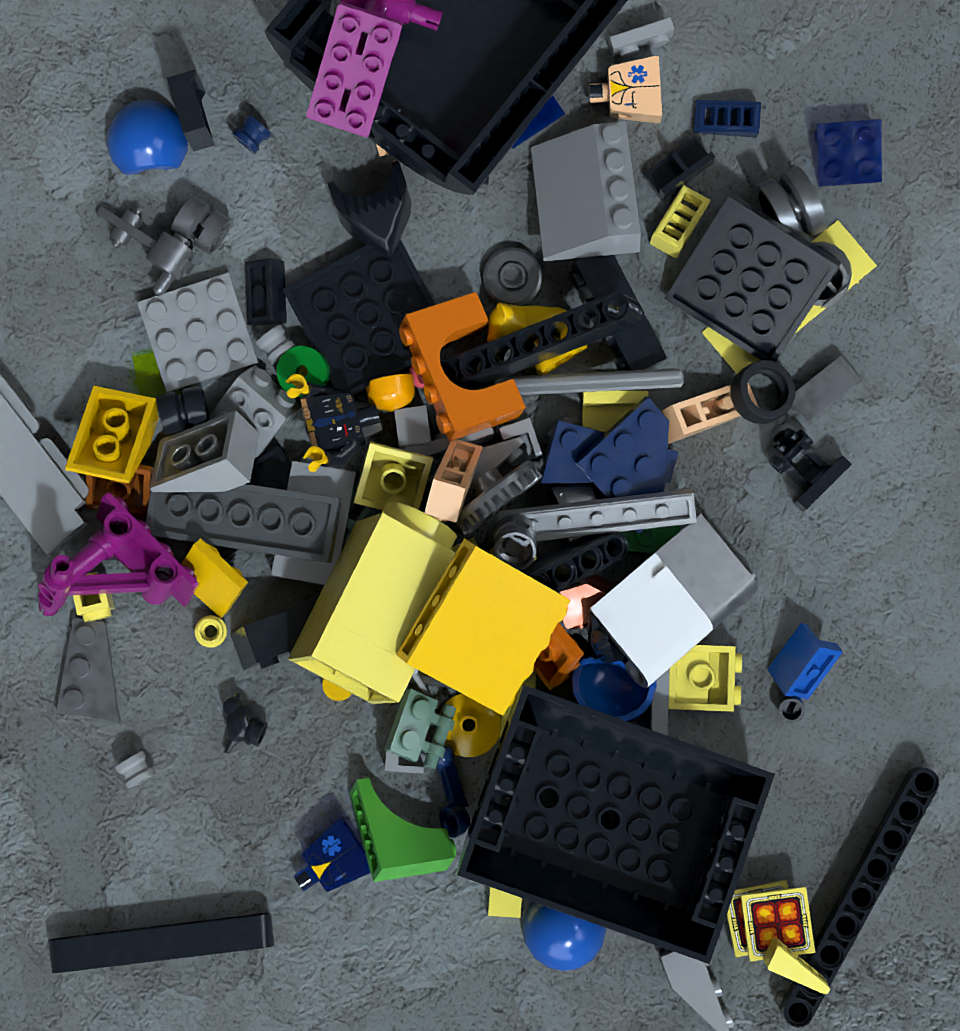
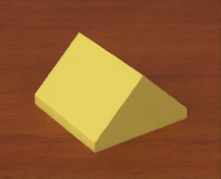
M370 442L362 461L354 503L383 510L386 503L392 501L419 510L433 457Z

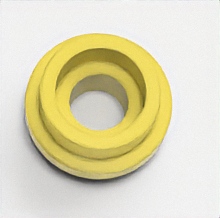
M204 616L195 626V637L205 647H217L224 642L227 636L226 624L217 616ZM210 625L215 626L217 629V634L212 638L206 635V628Z

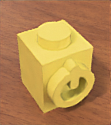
M98 572L88 573L87 575H95ZM112 593L73 595L77 615L83 616L84 622L112 616L111 610L115 609Z

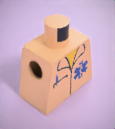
M659 56L609 66L607 70V83L589 84L590 103L608 102L609 117L660 123L662 103Z

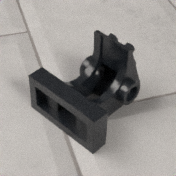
M787 428L778 432L772 438L771 445L765 451L771 456L768 460L769 464L778 473L783 474L785 472L804 491L794 502L803 512L852 464L844 456H841L831 466L828 465L810 448L814 442L803 430L800 429L796 432ZM799 452L813 464L803 476L790 464V461Z

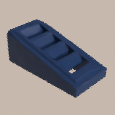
M696 100L694 133L757 138L760 128L761 102ZM705 109L711 110L710 125H704ZM718 110L724 111L723 125H717ZM731 111L737 112L736 126L730 125ZM744 112L750 113L749 126H743Z

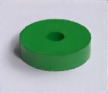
M295 346L281 356L277 365V378L281 387L286 392L290 388H296L294 384L286 383V380L293 374H299V369L303 365L308 371L304 377L306 382L327 384L330 374L329 364L326 357L319 350L310 346Z

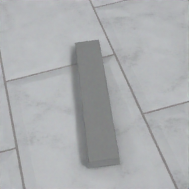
M693 489L499 511L498 514L499 521L505 516L512 514L523 515L530 519L536 529V541L697 523Z

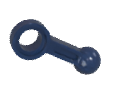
M445 743L444 748L446 751L443 759L439 758L437 770L448 805L441 809L439 819L441 827L447 828L449 837L456 838L464 835L466 830L469 829L470 817L465 809L469 804L465 799L454 764L455 751L449 744Z

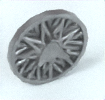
M516 247L501 249L493 254L485 264L483 273L485 289L493 300L518 306L526 304L536 296L540 290L543 277L541 266L534 255L525 249Z

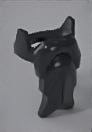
M592 612L588 613V643L599 659L606 664L622 661L626 664L629 661L619 647L609 643L606 631L598 623Z

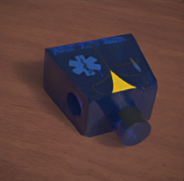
M341 817L302 853L308 866L293 876L303 891L320 882L325 891L329 892L371 872L365 850L343 817Z

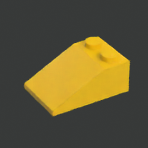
M93 385L65 469L71 472L129 484L151 444L159 420L156 398Z

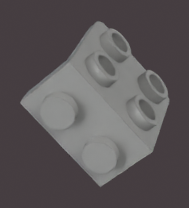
M254 365L236 378L208 418L212 420L236 410L259 432L255 460L262 454L280 428L298 414L302 406L295 398H289L286 391L278 386L266 371Z

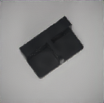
M694 136L675 151L673 149L669 151L667 157L644 173L643 177L660 200L663 201L712 165L716 156L712 151L707 153Z

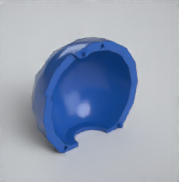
M139 100L128 103L115 114L107 130L106 146L112 162L125 175L139 174L142 171L151 169H177L181 166L188 151V141L183 134L178 114L170 106L157 100Z
M593 657L579 661L580 665L575 670L572 678L574 696L579 705L627 722L639 718L651 705L657 687L656 681L648 688L640 686L631 678L622 661L606 664L600 659H594Z
M534 902L525 911L522 925L524 942L533 957L547 968L560 971L579 969L592 961L602 948L606 933L605 927Z

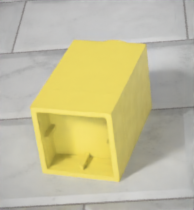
M392 501L386 503L381 514L356 521L288 660L371 704L399 703L416 668L405 663L396 653L455 555V552L451 551L457 538L455 532L441 521L416 508Z

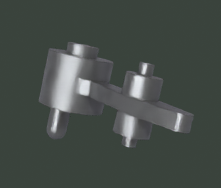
M100 206L96 214L115 226L109 235L114 239L111 245L117 249L120 244L126 247L133 238L151 249L145 259L163 272L153 287L155 294L163 295L174 279L179 281L184 273L190 274L195 266L192 260L196 256V253L189 248L190 241L176 232L173 236L162 232L158 240L155 241L138 230L144 221L139 217L142 213L139 209L135 208L133 212L127 209L123 216L119 218Z

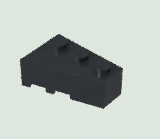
M316 601L244 625L233 632L231 637L243 671L260 665L261 669L280 663L278 658L291 654Z

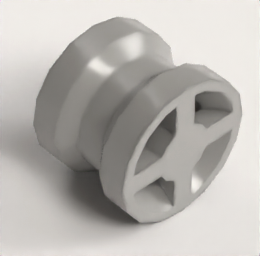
M281 325L268 331L256 342L258 348L265 350L268 354L267 360L271 365L279 362L281 356L287 350L296 346L292 340H288L285 337V330Z
M143 751L115 767L116 771L119 774H123L126 779L125 786L128 790L156 773L153 767H149L145 762L146 755Z

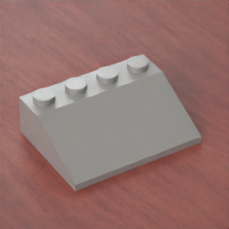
M626 121L593 124L531 147L543 261L640 252L641 231Z

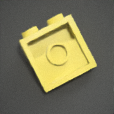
M695 645L670 667L668 709L734 712V705H741V686H735V673H742V653H736V646Z

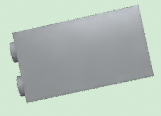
M301 457L300 462L292 461L287 490L342 499L332 563L275 555L271 575L325 585L342 551L354 483L358 475L356 472L351 471L352 466L347 464L332 468L320 466L317 471L310 472L308 466L314 460Z

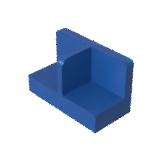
M800 623L769 666L768 672L785 696L808 700L843 651L837 643L818 640L808 624Z

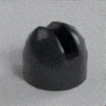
M784 696L779 702V715L784 721L795 723L803 718L805 708L803 701L799 697ZM790 702H795L791 713H786Z

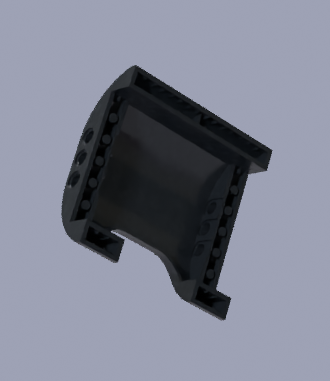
M289 0L265 29V34L284 63L313 92L334 17L329 14L332 1ZM416 0L415 3L443 11L438 29L434 31L410 21L409 24L402 26L400 38L368 138L402 164L429 181L456 193L474 195L628 0Z

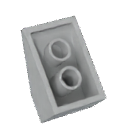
M235 410L161 439L149 489L152 492H225L249 483L259 432Z

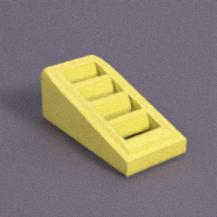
M683 185L653 233L650 244L673 258H678L711 200ZM681 201H687L688 203L696 206L698 210H692L691 208L683 205ZM678 211L692 220L689 222L675 214V212ZM669 222L685 230L684 233L669 226Z
M773 937L763 958L767 969L820 993L828 994L831 988L826 979L780 940Z

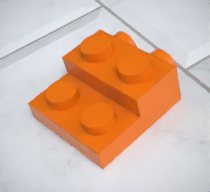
M559 622L551 634L548 646L540 652L533 668L550 691L570 678L580 665V658L584 655L577 642L570 637Z

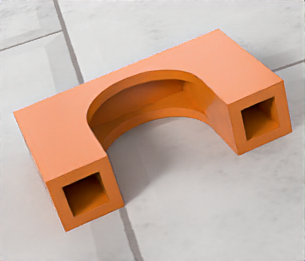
M477 292L406 314L399 328L402 343L405 346H409L412 353L411 362L413 369L417 375H421L425 384L424 394L429 404H433L436 410L437 426L442 434H446L449 442L517 419L526 408L514 379L480 390H468L451 382L441 367L440 351L443 346L452 341L482 332L489 321Z

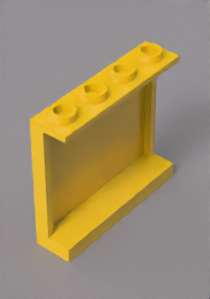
M464 538L396 655L408 665L504 715L507 708L514 704L517 698V691L523 681L531 675L534 662L540 652L548 646L551 634L557 623L566 616L571 600Z

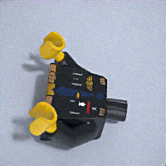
M293 374L286 380V383L296 386V388H290L286 392L289 398H296L301 393L304 397L300 398L312 447L307 450L303 459L311 458L314 460L308 466L309 471L315 472L320 466H345L360 451V448L366 444L362 428L380 423L376 404L357 409L352 393H346L344 390L318 383L306 382V379L300 374Z

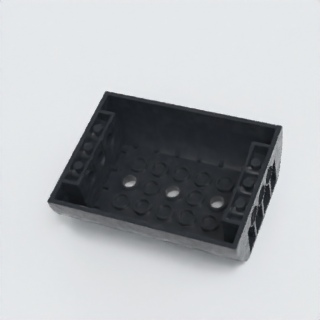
M523 685L508 715L462 848L457 875L710 964L775 774ZM548 788L554 789L558 794V801L552 807L543 806L539 799L541 792ZM608 810L615 811L619 816L617 826L612 829L604 828L601 824V816ZM668 832H675L680 838V844L675 850H666L662 845L663 836Z

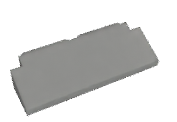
M0 375V495L43 551L49 556L89 525L86 519L81 518L76 511L86 503L84 498L88 496L89 488L78 473L65 469L67 459L51 439L44 438L39 441L34 434L39 430L38 421L4 377Z

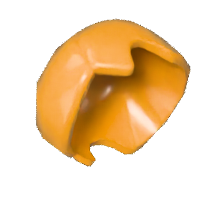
M396 374L371 380L369 385L366 386L369 403L371 405L376 404V408L383 411L394 412L396 409H403L412 401L415 394L413 375Z

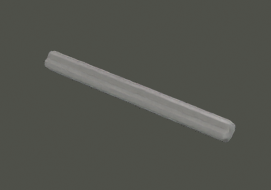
M680 368L519 376L503 377L496 380L495 385L514 379L520 395L681 387L684 383V374Z

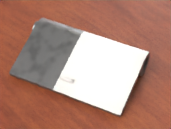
M702 514L696 517L697 523L686 525L588 609L628 658L629 661L626 662L625 667L631 678L644 688H648L758 590L756 575L742 565Z

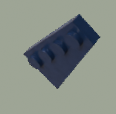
M555 419L540 473L542 478L539 482L592 483L575 464V461L606 432ZM667 448L665 483H670L679 453Z

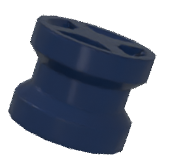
M247 114L243 119V125L240 128H235L231 134L247 150L256 154L259 151V144L263 140H268L271 137V133L258 120Z

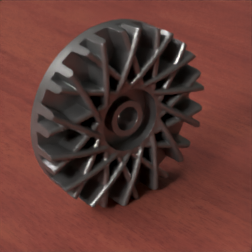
M530 461L521 464L504 477L500 473L496 475L493 469H490L471 484L476 490L474 494L477 498L461 510L456 524L465 535L471 533L498 514L499 511H502L508 503H512L515 498L525 493L542 478V475Z

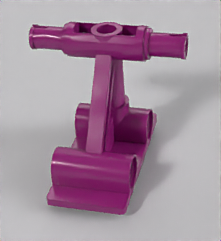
M340 0L306 114L307 118L368 137L400 38L402 26L409 24L410 21L437 31L443 11L415 3L416 0Z
M107 492L102 497L96 514V518L103 524L102 528L88 539L89 543L72 558L69 559L68 556L59 555L53 559L52 564L45 569L42 581L38 584V608L40 612L44 609V616H53L63 607L67 597L71 595L141 592L144 600L154 605L162 604L173 595L185 607L190 603L199 583L196 581L197 577L189 567L182 566L174 558L172 550L165 543H159L151 535L148 525L140 519L136 520L128 512L129 508L121 498L114 497L111 493ZM116 558L131 572L87 575L103 560L107 561Z

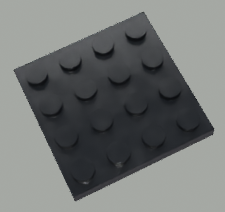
M730 193L664 299L759 360H772L776 362L839 268L841 262L735 194Z
M399 240L391 257L366 245L282 289L311 345L326 357L330 369L329 379L334 388L344 390L346 393H352L353 397L365 392L366 386L369 385L371 380L396 375L411 367L412 353L409 346H405L402 343L399 334L400 325L406 314L435 305L401 240ZM452 341L441 348V351L454 345L455 341Z

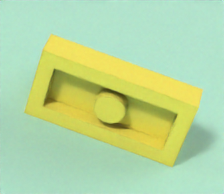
M648 391L583 392L582 426L607 432L645 396L648 397Z

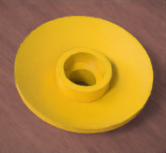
M464 694L456 695L445 703L456 708L453 718L455 725L453 730L448 732L445 741L446 744H449L454 749L456 755L476 757L486 753L495 745L500 736L501 718L499 713ZM472 719L475 722L474 730H464V720Z

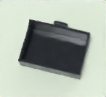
M191 70L168 77L167 80L182 131L192 150L195 152L215 146L202 104V99L206 92L196 71Z

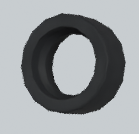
M759 360L744 367L734 377L730 387L731 400L735 410L744 419L756 424H766L782 417L790 410L795 399V384L790 373L782 365L772 360ZM756 374L768 377L775 384L778 391L777 405L770 410H763L757 407L751 401L748 394V381Z

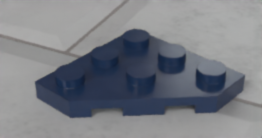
M645 396L575 461V464L606 499L664 492L669 420L651 399ZM644 529L634 531L640 534Z

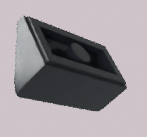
M269 258L245 262L247 325L285 324L287 322L286 296L282 290L286 288L284 261Z

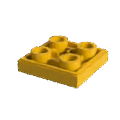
M201 538L192 546L181 564L182 566L189 567L197 577L196 581L199 585L194 594L220 618L228 613L248 583L238 568L229 565L214 546L207 544Z

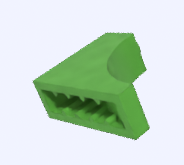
M369 778L356 780L349 795L373 882L441 872L448 869L455 859L456 846L453 839L449 838L447 828H426L401 819L382 803L375 793Z

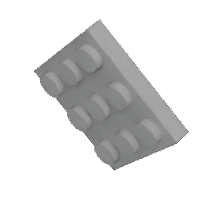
M229 273L137 302L166 392H176L259 364Z

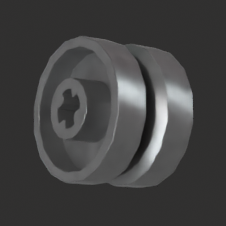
M795 166L782 172L780 184L774 179L769 178L755 186V193L761 211L802 237L803 231L812 237L827 229V219L819 196L801 167Z

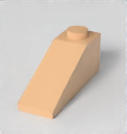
M748 383V394L751 398V401L758 407L753 392ZM731 385L673 404L662 410L663 415L669 420L668 444L741 417L735 410L731 400Z
M458 439L450 441L434 476L425 514L432 515L439 521L457 522L482 453V446Z

